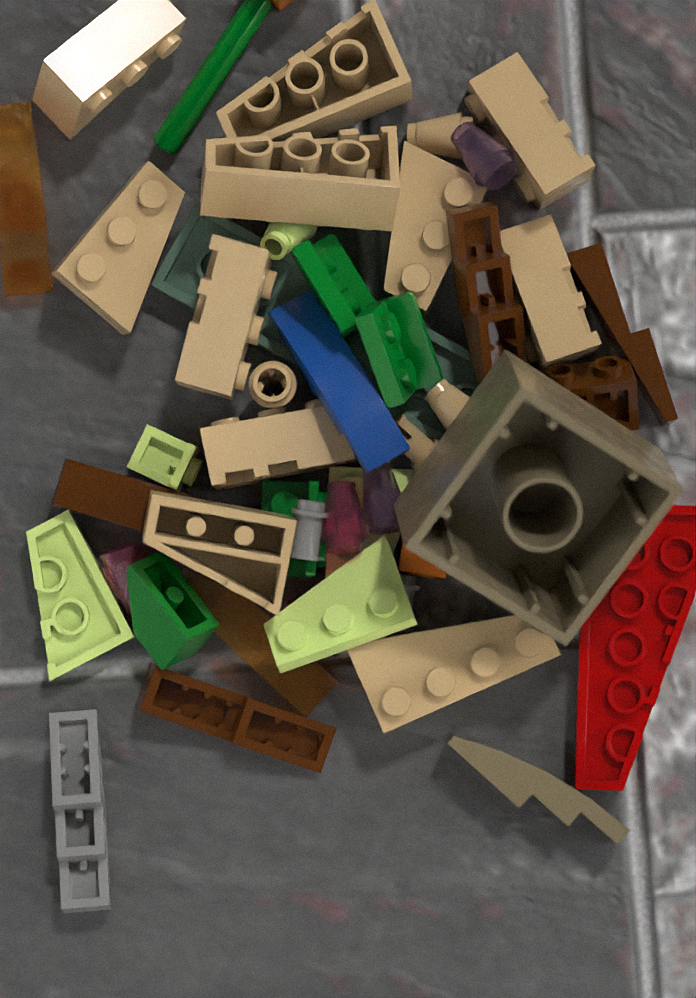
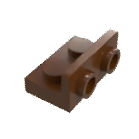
M603 356L591 362L577 364L555 363L547 368L536 369L631 431L639 430L637 379L626 357Z

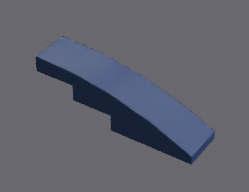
M310 290L268 312L271 321L314 396L318 395L340 435L344 434L366 474L411 449L357 358Z

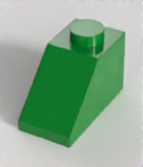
M157 552L137 561L127 568L126 574L134 635L155 663L163 671L194 656L220 625L169 556L162 552Z

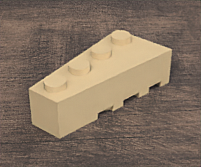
M376 0L368 1L360 7V12L345 23L341 21L328 30L326 36L305 52L301 50L287 60L288 64L270 77L265 76L218 110L216 114L224 138L268 135L273 142L286 141L292 137L293 133L311 132L313 139H319L413 100L412 81Z
M397 126L380 127L379 134L361 136L358 128L339 130L338 137L313 139L311 132L293 133L292 137L286 141L273 142L268 135L206 139L201 177L200 215L392 231L400 191Z
M516 615L380 638L347 650L383 733L561 655L554 638Z

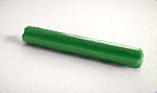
M271 0L243 1L154 136L153 142L160 150L170 155L176 154L271 10Z

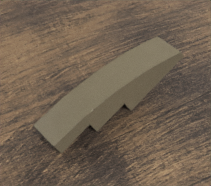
M451 735L446 741L448 745L518 808L533 795L567 826L582 813L617 845L630 831L592 799L541 768L499 749Z

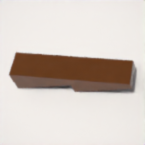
M602 243L566 253L571 264L570 272L575 285L582 292L586 303L619 357H626L629 360L637 379V387L660 425L664 426L675 422L678 416L650 329L646 328L630 333Z
M153 663L149 664L135 704V708L141 712L227 740L244 748L318 773L322 772L337 729L322 722L170 669L162 671L158 665Z

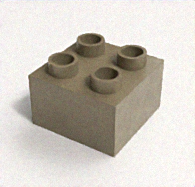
M504 350L393 506L405 548L567 646L684 489L661 449L512 353Z

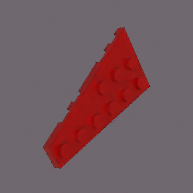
M672 505L579 629L574 789L624 790L643 738V732L652 708L655 706L667 667L670 665L696 595V506Z

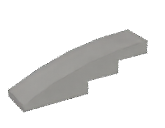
M97 709L49 713L52 806L55 810L56 853L60 872L61 910L63 913L111 910L106 810Z

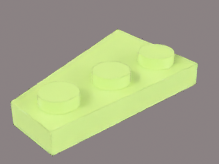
M67 510L26 532L34 586L37 590L41 615L42 637L45 641L49 681L57 679L136 637L71 510Z
M385 534L283 609L279 616L275 615L263 625L277 668L280 673L418 624Z

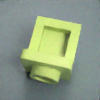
M147 424L127 468L180 492L183 484L192 486L203 461L196 458L200 451L197 446L186 443Z

